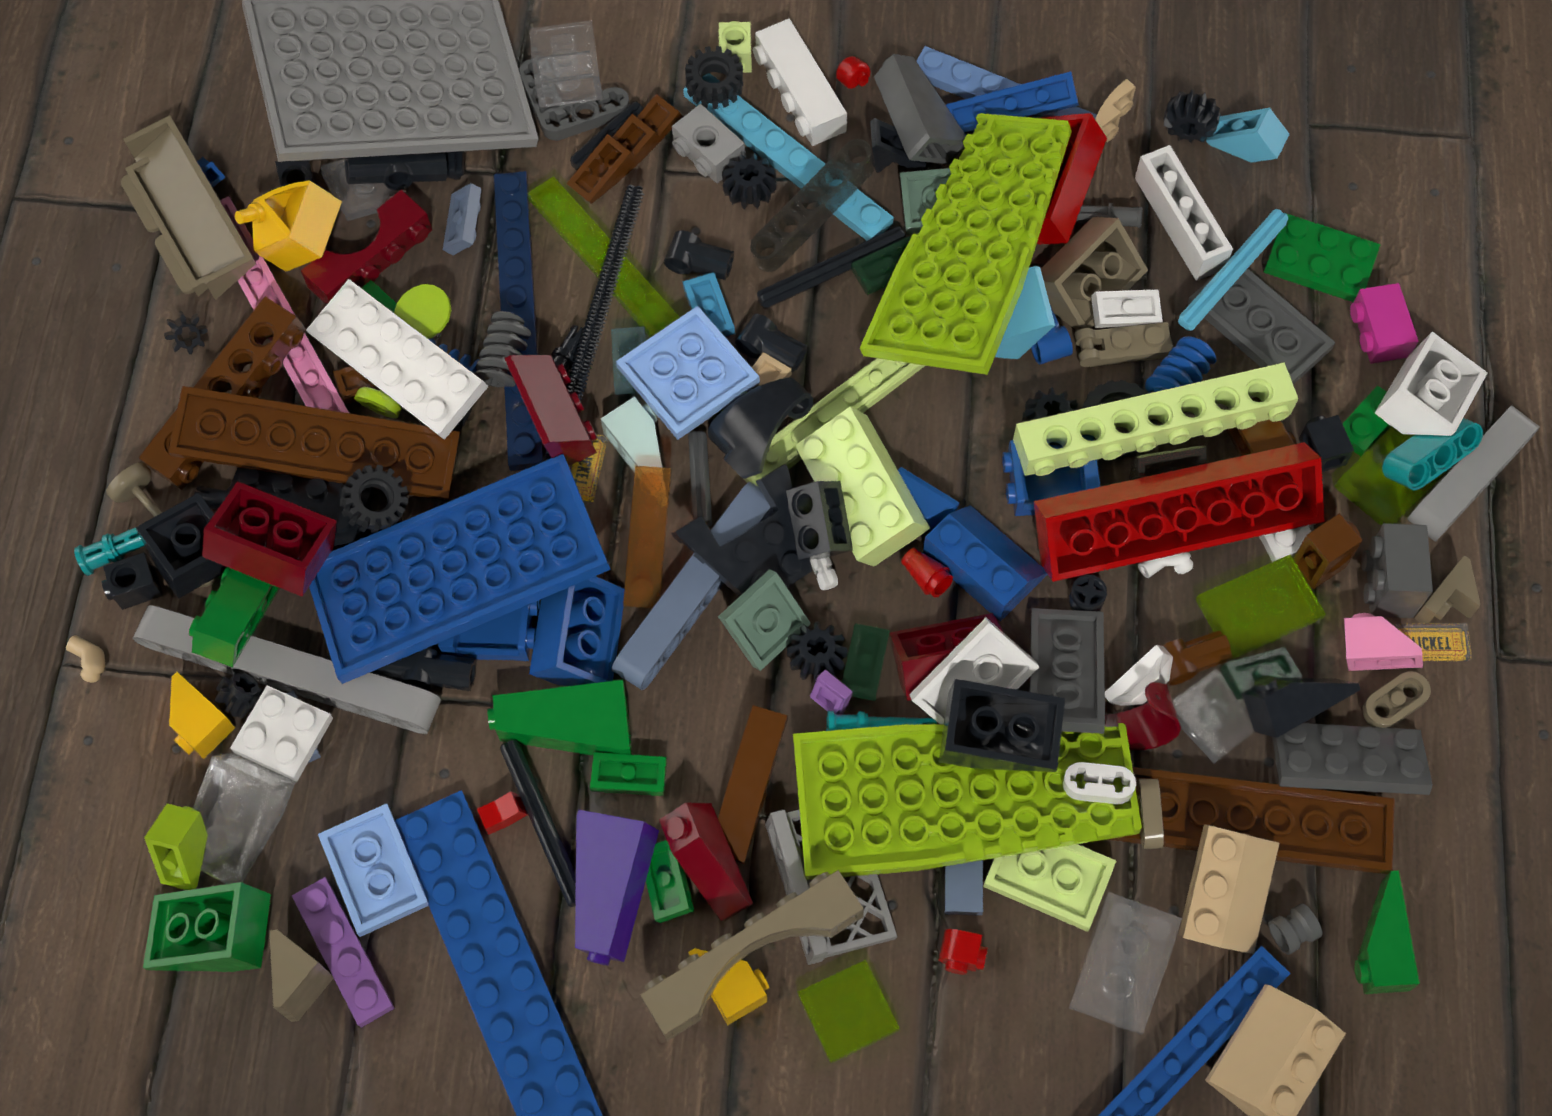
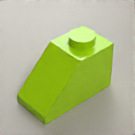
M167 803L144 837L160 883L184 890L196 889L198 886L208 837L201 813L191 807H179Z

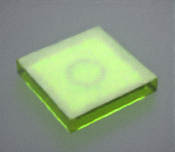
M866 959L797 992L830 1064L900 1030Z

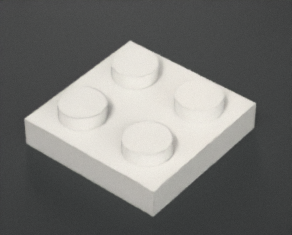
M267 685L230 749L235 754L297 782L333 717L330 713Z

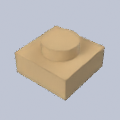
M764 352L752 366V369L760 377V383L753 387V389L771 381L790 378L791 368Z

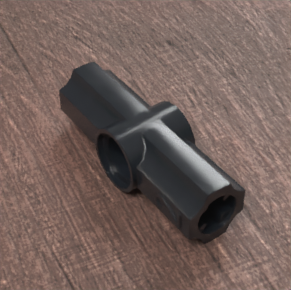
M443 152L345 158L344 162L345 177L348 184L384 183L388 189L403 190L408 188L412 182L446 181L447 160Z
M428 647L370 673L424 690H430L432 686L471 691L476 677V660L439 654L438 651Z

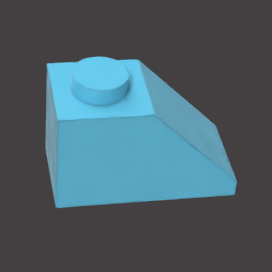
M1270 108L1220 116L1213 137H1207L1206 142L1212 147L1252 163L1277 159L1282 152L1289 133Z

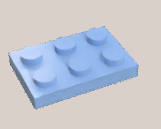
M387 803L318 834L355 930L360 937L429 906Z

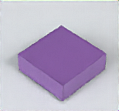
M824 670L817 677L810 697L826 711L843 714L853 691L828 671Z

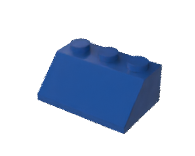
M971 505L948 514L925 536L923 553L948 567L953 580L985 609L993 613L1000 622L1048 575L1041 565Z
M594 576L541 599L529 674L562 686L613 681L614 672L612 671V666L617 656L626 589Z

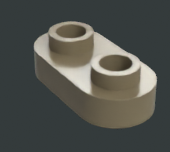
M1408 671L1400 674L1369 696L1362 709L1364 719L1372 727H1393L1422 707L1428 700L1431 693L1429 682L1423 675L1417 672ZM1403 689L1411 690L1414 694V697H1407L1404 694ZM1375 708L1383 709L1386 717L1377 715Z

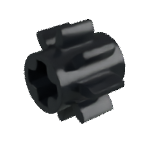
M179 311L180 318H177L175 321L172 319L166 320L171 327V331L164 333V337L166 340L175 339L172 346L175 352L182 347L187 349L191 355L193 353L192 348L197 344L205 346L204 341L200 338V334L207 333L208 329L204 325L197 326L199 322L198 314H194L189 318L185 317L182 311ZM183 327H189L191 331L187 339H183L181 335Z
M234 672L231 679L222 678L216 688L219 693L214 700L219 703L220 709L226 715L243 718L247 711L251 713L263 690L259 688L257 681L252 676Z

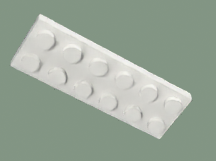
M349 279L306 330L444 440L488 388V385Z

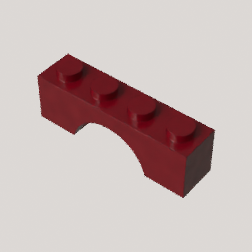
M402 190L398 191L376 209L380 219V228L376 238L369 246L352 254H337L325 250L322 258L312 261L301 270L307 287L326 305L348 279L360 288L370 280L374 282L381 272L391 264L399 262L409 249L415 244L423 242L432 231L428 214Z

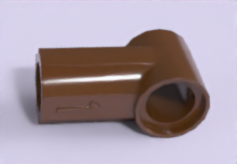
M1220 630L1186 642L1182 639H1177L1161 645L1173 656L1170 680L1167 682L1168 686L1184 683L1195 677L1198 672L1229 662L1232 659L1230 643L1226 635L1222 634Z

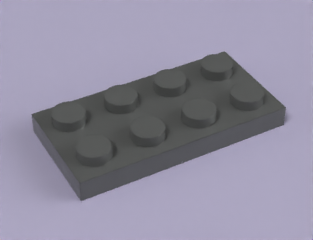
M1248 268L1204 317L1206 321L1261 368L1285 362L1293 385L1329 353L1336 343ZM1212 278L1209 279L1202 287H1200L1193 295L1189 297L1187 303L1188 305L1196 298V296L1204 289V287L1212 280Z
M1032 608L1030 656L1037 662L1039 668L1030 676V692L1066 698L1062 731L1104 734V612Z
M1302 723L1278 738L1272 737L1279 786L1430 795L1433 784L1421 730Z

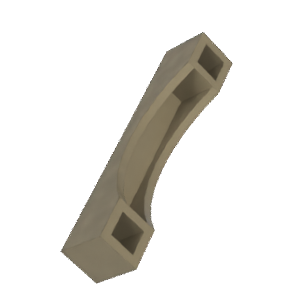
M839 870L831 875L828 872L820 874L809 883L810 888L800 895H797L796 892L788 894L776 904L778 908L765 916L764 913H759L744 923L745 929L733 937L731 933L721 936L711 944L712 950L701 957L698 954L689 956L678 965L680 970L666 978L663 974L645 985L646 991L640 995L666 1040L669 1041L701 1020L707 1001L719 981L736 963L749 953L771 942L789 937L821 936L831 938L863 918L864 908Z

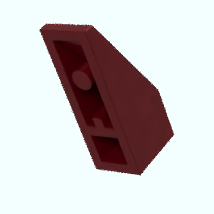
M686 802L659 819L672 854L721 921H726L753 905L712 803Z

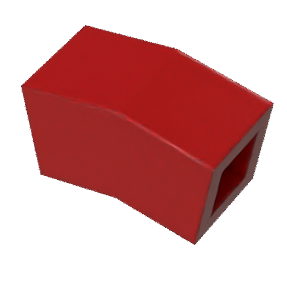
M511 791L497 800L477 808L488 835L506 828L528 815L520 794Z

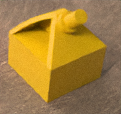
M311 181L297 182L279 187L255 198L246 209L235 212V219L238 224L252 221L253 251L287 272L322 258L342 201Z

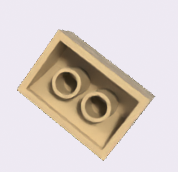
M1204 824L1179 935L1182 938L1208 945L1254 954L1279 843Z
M1264 985L1205 1081L1248 1116H1297L1346 1033L1317 1009L1270 985Z

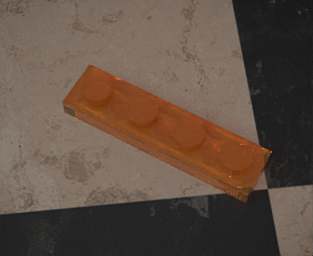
M635 466L623 602L625 607L653 609L661 598L671 468Z

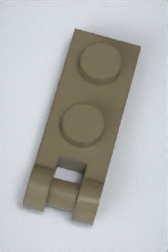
M1168 322L1100 330L1083 328L1074 334L1076 345L1081 348L1079 360L1082 367L1164 359L1173 348ZM1094 345H1101L1102 350L1094 349Z

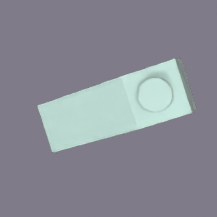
M634 396L601 418L603 433L660 506L664 508L668 505L655 428L657 418L647 404L642 406Z

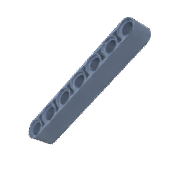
M748 482L712 528L711 533L719 546L724 545L773 514V510L760 488L752 482ZM692 555L620 651L613 663L612 671L640 690L646 689L724 583L719 579L720 576L707 564H702Z

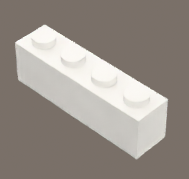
M787 19L755 32L756 46L753 47L754 57L759 65L763 64L765 66L772 88H778L780 91L781 101L785 110L788 113L792 112L796 118L795 124L802 137L806 136L811 145L814 146L845 133L847 129V112L791 20Z
M1168 145L1141 156L1135 180L1193 277L1198 281L1216 274L1230 259L1233 248L1173 149Z

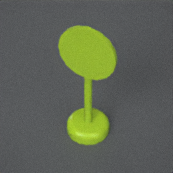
M422 284L411 288L402 295L396 304L394 314L427 339H431L440 333L448 323L451 314V303L446 293L439 287ZM361 387L354 397L361 405L386 417L397 419L402 409L401 405L382 390Z

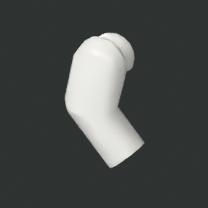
M1185 552L1140 562L1138 568L1146 578L1151 577L1165 566H1174L1177 573L1185 574L1193 568V561L1190 559L1191 554Z

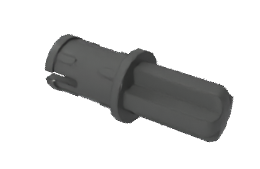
M1109 203V206L1082 205L1076 222L1078 224H1086L1092 217L1119 218L1123 226L1141 228L1143 207L1113 206V203Z

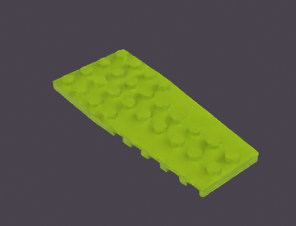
M984 113L977 115L978 125L973 134L966 135L963 141L965 149L959 159H953L949 167L951 175L946 184L939 185L935 193L937 200L933 208L926 209L921 218L923 226L919 234L912 235L892 273L859 348L863 356L988 375L1026 280L1072 132L1068 121Z
M1118 723L1117 727H1105L1104 734L1062 731L1056 772L974 769L940 763L939 756L944 724L891 725L793 734L806 880H813L824 872H828L831 875L838 870L843 877L920 871L1139 834L1142 828L1136 787L1133 796L1123 804L1076 800L1068 796L1063 788L1066 770L1074 763L1085 762L1121 766L1133 773L1126 725L1123 723ZM1077 774L1075 780H1071L1077 782V788L1084 789L1086 783H1097L1085 781L1083 774ZM1114 778L1113 783L1108 784L1113 785L1115 792L1122 793L1123 788L1126 787L1121 783V778Z

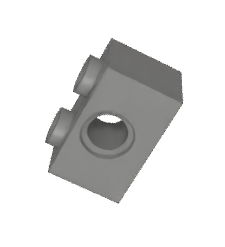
M699 104L672 126V144L678 154L682 157L687 156L701 175L704 177L709 176L717 184L722 180L723 171L728 169L730 160L739 162L741 154L745 157V143L702 104Z

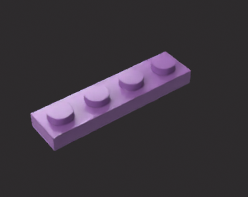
M324 877L292 895L357 1025L362 1028L395 1009L328 879Z

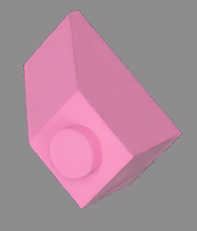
M1359 613L1353 615L1352 618H1344L1348 671L1423 668L1422 648L1382 616L1374 617L1370 613Z

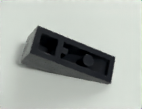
M1267 676L1256 680L1253 687L1241 694L1254 732L1278 738L1360 691L1361 688L1359 683L1334 678H1279Z

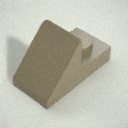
M1465 555L1414 618L1425 627L1434 617L1441 621L1451 607H1454L1468 618H1471L1479 609L1480 599L1471 561Z

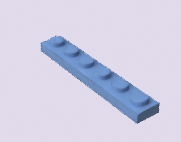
M927 46L924 47L916 61L932 86L964 99L1021 85ZM1075 106L1033 118L1091 112Z

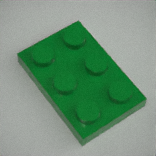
M1287 214L1288 221L1276 236L1264 273L1354 302L1359 290L1367 287L1381 244Z

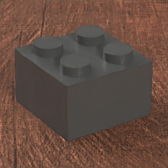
M1383 523L1376 536H1372L1367 550L1363 551L1361 567L1363 571H1367L1368 583L1364 586V602L1369 604L1370 614H1373L1374 617L1414 618L1432 594L1427 525Z

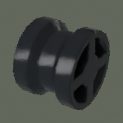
M1083 575L1076 579L1069 595L1071 610L1100 612L1107 597V587L1104 581L1094 575Z

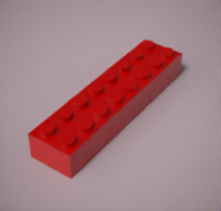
M1304 442L1034 501L1041 565L1052 582L1324 522L1321 457Z

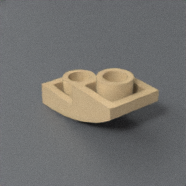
M1128 79L1122 82L1108 96L1095 120L1107 137L1106 142L1115 137L1119 130L1120 117L1124 116L1133 106L1132 100L1136 87Z

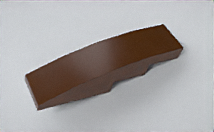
M656 94L637 117L631 114L613 137L607 134L566 184L592 204L633 170L672 129V126L683 116L677 109Z
M754 705L744 730L718 817L735 861L745 864L766 799V791L788 721V715Z

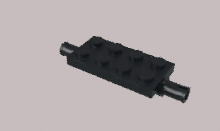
M237 467L231 485L227 490L199 485L196 489L200 492L195 491L194 495L199 493L210 509L218 510L238 481L336 520L334 546L344 547L358 541L360 537L374 534L371 533V529H366L365 532L360 531V525L358 524L352 526L349 523V516L344 518L342 514L344 506H340L341 492L345 486L342 483ZM372 487L364 489L361 493V501L369 510L375 493ZM400 517L396 524L403 522L402 517Z

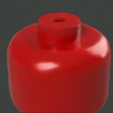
M854 56L846 57L842 60L836 71L837 79L850 89L858 85L865 86L871 75L870 67L867 63Z

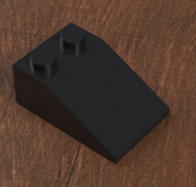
M954 679L948 692L939 762L974 769L1056 772L1066 698Z

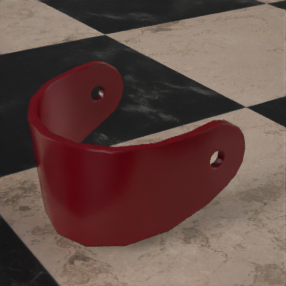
M1152 682L1146 686L1145 695L1148 703L1128 711L1105 715V727H1117L1118 723L1126 725L1130 750L1154 749L1170 743L1179 736L1182 727L1166 684Z

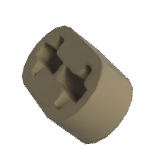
M1138 779L1137 800L1142 825L1140 830L1142 848L1162 849L1164 831L1158 779Z

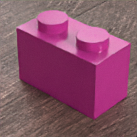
M1395 283L1359 290L1354 302L1351 304L1350 314L1352 321L1358 324L1361 333L1360 346L1363 352H1367L1370 364L1407 358L1419 341L1400 284Z

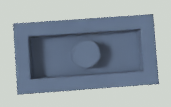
M470 183L451 194L443 251L455 255L473 245L476 239L477 215L481 208L479 202L481 195L480 187Z

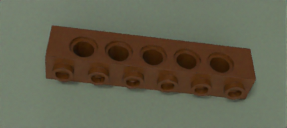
M265 296L193 388L223 393L231 390L230 394L258 398L263 385L271 375L279 371L283 359L292 348L300 344L303 334L307 329L297 316ZM273 337L269 344L263 345L266 339ZM252 363V366L249 370L242 372L243 368L246 365ZM176 409L139 456V459L151 470L183 490L188 483L196 478L199 468L204 461L174 457L168 453L177 413Z

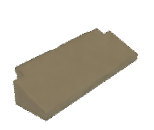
M169 115L123 139L136 163L125 168L128 174L121 179V185L147 231H161L162 235L156 238L155 246L181 292L184 294L195 292L199 297L209 289L216 300L248 272L256 262Z

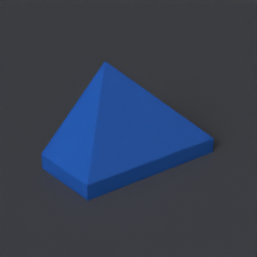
M902 467L898 469L928 523L929 530H933L948 514L957 510L960 502Z

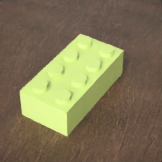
M849 407L795 445L814 482L841 481L853 547L852 552L857 561L874 567L930 529L866 414Z

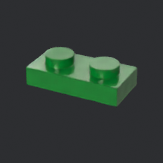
M1378 385L1343 423L1354 452L1360 457L1389 426V424L1375 414L1387 393Z
M594 752L590 782L591 792L664 796L667 757Z
M667 840L655 844L646 878V885L654 919L659 923H663L693 912L694 907L685 870L672 854Z

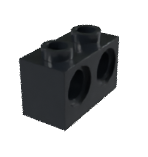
M816 481L786 491L798 560L823 559L853 551L841 481Z

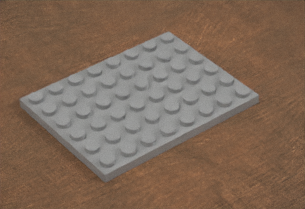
M242 0V7L278 162L537 146L538 135L498 0Z

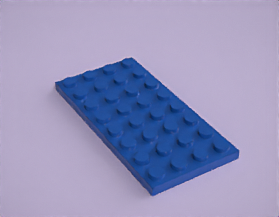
M561 454L332 551L309 588L336 676L344 684L611 569L564 454Z

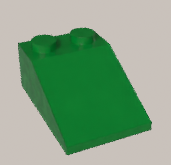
M238 882L154 895L143 969L157 971L234 972L261 968L271 894Z

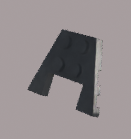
M786 464L779 466L756 481L773 510V514L724 545H718L702 516L693 519L671 533L673 538L687 546L694 553L693 556L702 564H707L720 576L719 579L739 597L769 569L777 572L786 587L812 572L810 560H798L786 493L787 490L793 489Z

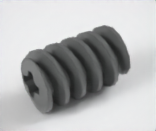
M497 311L492 314V323L488 326V335L485 336L484 347L479 355L480 360L477 361L475 367L477 371L473 374L483 380L488 386L514 387L516 383L513 377L510 376L512 374L504 358L510 355H522L518 351H525L527 348V343L522 339H529L531 332L524 327L525 322L518 315L511 312Z

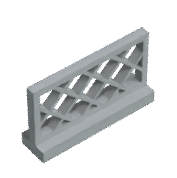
M785 810L770 813L765 824L786 895L793 892L800 895L810 888L809 883L811 882V880H806L804 857L800 847L802 845V836L796 834L793 824L794 821L800 820L799 810L788 813ZM877 874L857 876L870 884L872 894L868 902L856 896L864 908L863 918L858 920L856 924L846 928L852 932L845 943L831 946L829 937L800 936L808 965L822 962L827 957L897 938ZM856 876L850 877L847 883L849 887L852 885ZM874 899H875L877 908L871 905ZM867 911L881 919L885 932L872 935L859 927ZM855 934L862 937L860 939L853 940Z

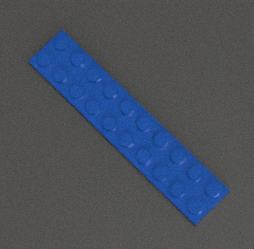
M462 790L395 820L428 900L429 908L516 1116H603Z

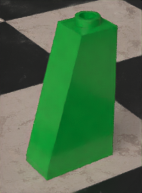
M623 680L493 695V708L487 709L489 729L495 730L499 740L503 742L516 739L522 745L593 755L594 752L632 755L627 698Z

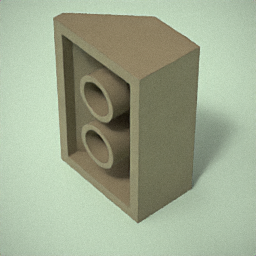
M1092 217L1041 268L1049 303L1054 314L1076 331L1083 328H1092L1095 325L1092 294L1098 291H1128L1148 271L1119 218Z

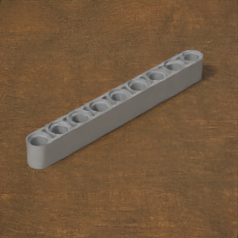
M147 606L133 636L135 642L151 650L231 675L234 672L248 674L257 683L285 692L294 690L298 696L421 734L428 733L441 702L440 697L430 691L370 672L342 684L336 676L331 660L251 636L232 668L192 653L193 637L189 636V629L194 618L157 606Z

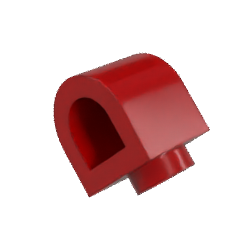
M945 929L939 961L945 964L944 969L946 971L967 975L968 970L976 972V969L984 970L988 947L981 946L982 935L957 929Z

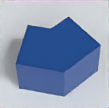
M204 157L197 161L212 188L225 178L212 161L209 162Z

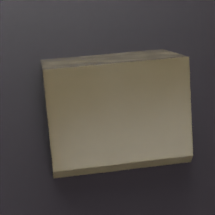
M270 930L273 1008L289 1021H299L334 978L319 962L280 931Z

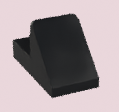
M876 118L871 120L872 151L876 173L881 172L893 162L913 171H921L926 167V162L912 161L908 158L895 126Z

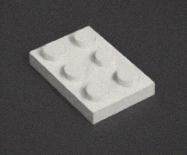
M985 618L909 695L911 700L939 724H944L948 692L954 679L1017 690L1039 668V665L988 618Z

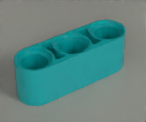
M1463 418L1452 436L1414 435L1386 456L1382 466L1383 474L1386 478L1407 488L1418 490L1473 452L1482 440L1483 429L1479 424Z

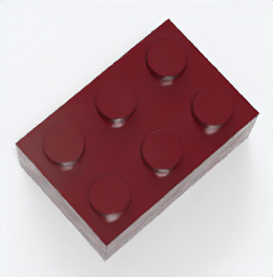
M237 481L204 528L202 557L303 597L333 550L337 521Z

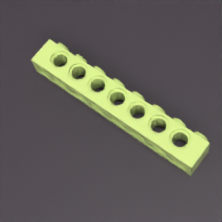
M1284 362L1016 424L1013 441L1025 476L1032 474L1044 476L1058 468L1066 466L1078 468L1096 459L1113 460L1120 457L1123 453L1135 450L1140 453L1154 449L1157 445L1165 443L1177 445L1186 442L1191 437L1200 435L1212 437L1220 434L1223 430L1235 427L1246 429L1260 421L1269 419L1272 422L1281 421L1291 415L1299 398ZM1250 396L1258 397L1262 402H1256ZM1216 404H1223L1227 406L1229 410H1223L1219 408ZM1183 412H1191L1196 417H1188ZM1149 420H1159L1163 425H1155ZM1116 427H1124L1129 430V433L1119 432ZM1082 435H1092L1096 440L1088 441ZM1057 442L1063 448L1055 449L1049 446L1048 443Z

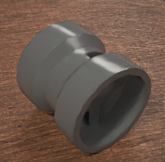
M1303 903L1292 908L1286 918L1278 916L1268 922V927L1274 941L1287 955L1299 950L1301 943L1305 941L1313 942L1322 936V929L1318 919L1310 908Z

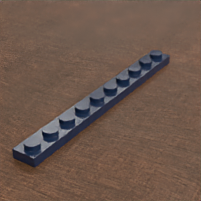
M524 171L494 174L501 311L511 312L521 317L525 322L524 327L531 332L529 339H522L527 343L526 350L518 352L522 355H538L527 173ZM515 384L514 387H504L508 466L510 471L525 470L542 463L544 460L542 440Z

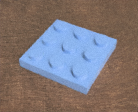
M698 306L616 361L617 369L677 440L760 383L759 375Z

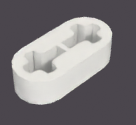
M1085 762L1070 765L1066 770L1063 780V788L1071 798L1110 804H1123L1129 801L1136 787L1135 776L1125 767ZM1077 774H1083L1085 781L1097 783H1086L1084 789L1077 788V782L1071 780H1075ZM1114 778H1121V783L1126 786L1123 788L1122 793L1115 792V787L1108 785L1113 783Z

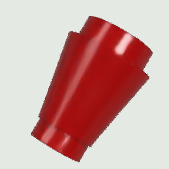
M916 548L906 552L901 560V564L905 566L925 595L931 594L935 598L939 597L950 587L953 581V576L949 573L948 567L918 551Z

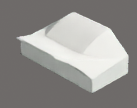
M1155 645L1105 691L1106 699L1110 703L1120 706L1144 704L1147 701L1145 688L1148 684L1152 682L1166 684L1170 680L1173 656L1164 646Z

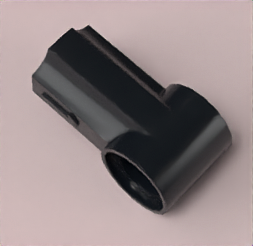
M680 230L675 232L664 259V265L677 274L687 275L694 271L706 275L714 272L716 278L726 280L732 269L734 251L703 243L695 234Z
M753 314L735 341L738 349L747 356L758 359L764 352L791 368L792 373L799 368L807 352V345L779 331L774 322L761 314Z

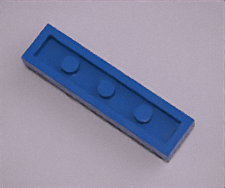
M1070 71L945 105L965 135L973 133L978 125L976 117L979 113L1033 118L1079 106L1072 72Z

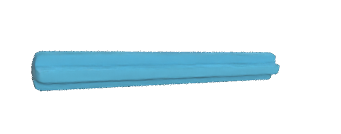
M1275 209L1269 214L1180 314L1178 319L1180 326L1191 331L1200 323L1284 228L1288 221L1286 213H1283L1280 209Z

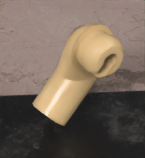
M77 635L72 636L66 645V650L81 658V667L83 668L80 673L81 678L87 682H97L100 680L101 673L105 671V655L103 650Z

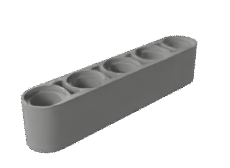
M1511 405L1483 435L1479 446L1450 470L1415 508L1407 520L1413 525H1427L1428 537L1436 542L1527 444L1540 426Z

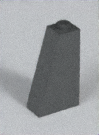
M892 54L883 62L881 69L874 78L906 155L912 161L951 164L953 159H956L965 149L963 145L966 137L965 133L914 57Z

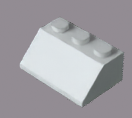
M1431 332L1407 357L1375 414L1402 434L1452 436L1460 425L1487 372L1434 332Z

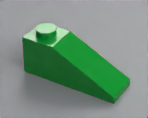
M1399 870L1389 872L1381 880L1358 953V960L1355 961L1356 980L1359 984L1363 985L1364 994L1411 991L1420 984Z

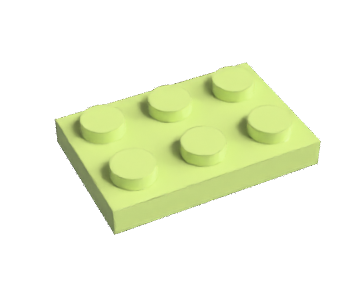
M1078 844L994 858L983 887L1088 932L1116 860Z

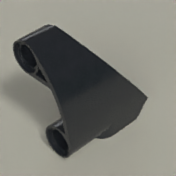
M783 378L763 384L745 393L727 406L710 424L708 437L725 454L723 459L740 477L746 479L760 474L763 471L772 439L787 415L793 419H800L807 415L813 406V397L793 378Z

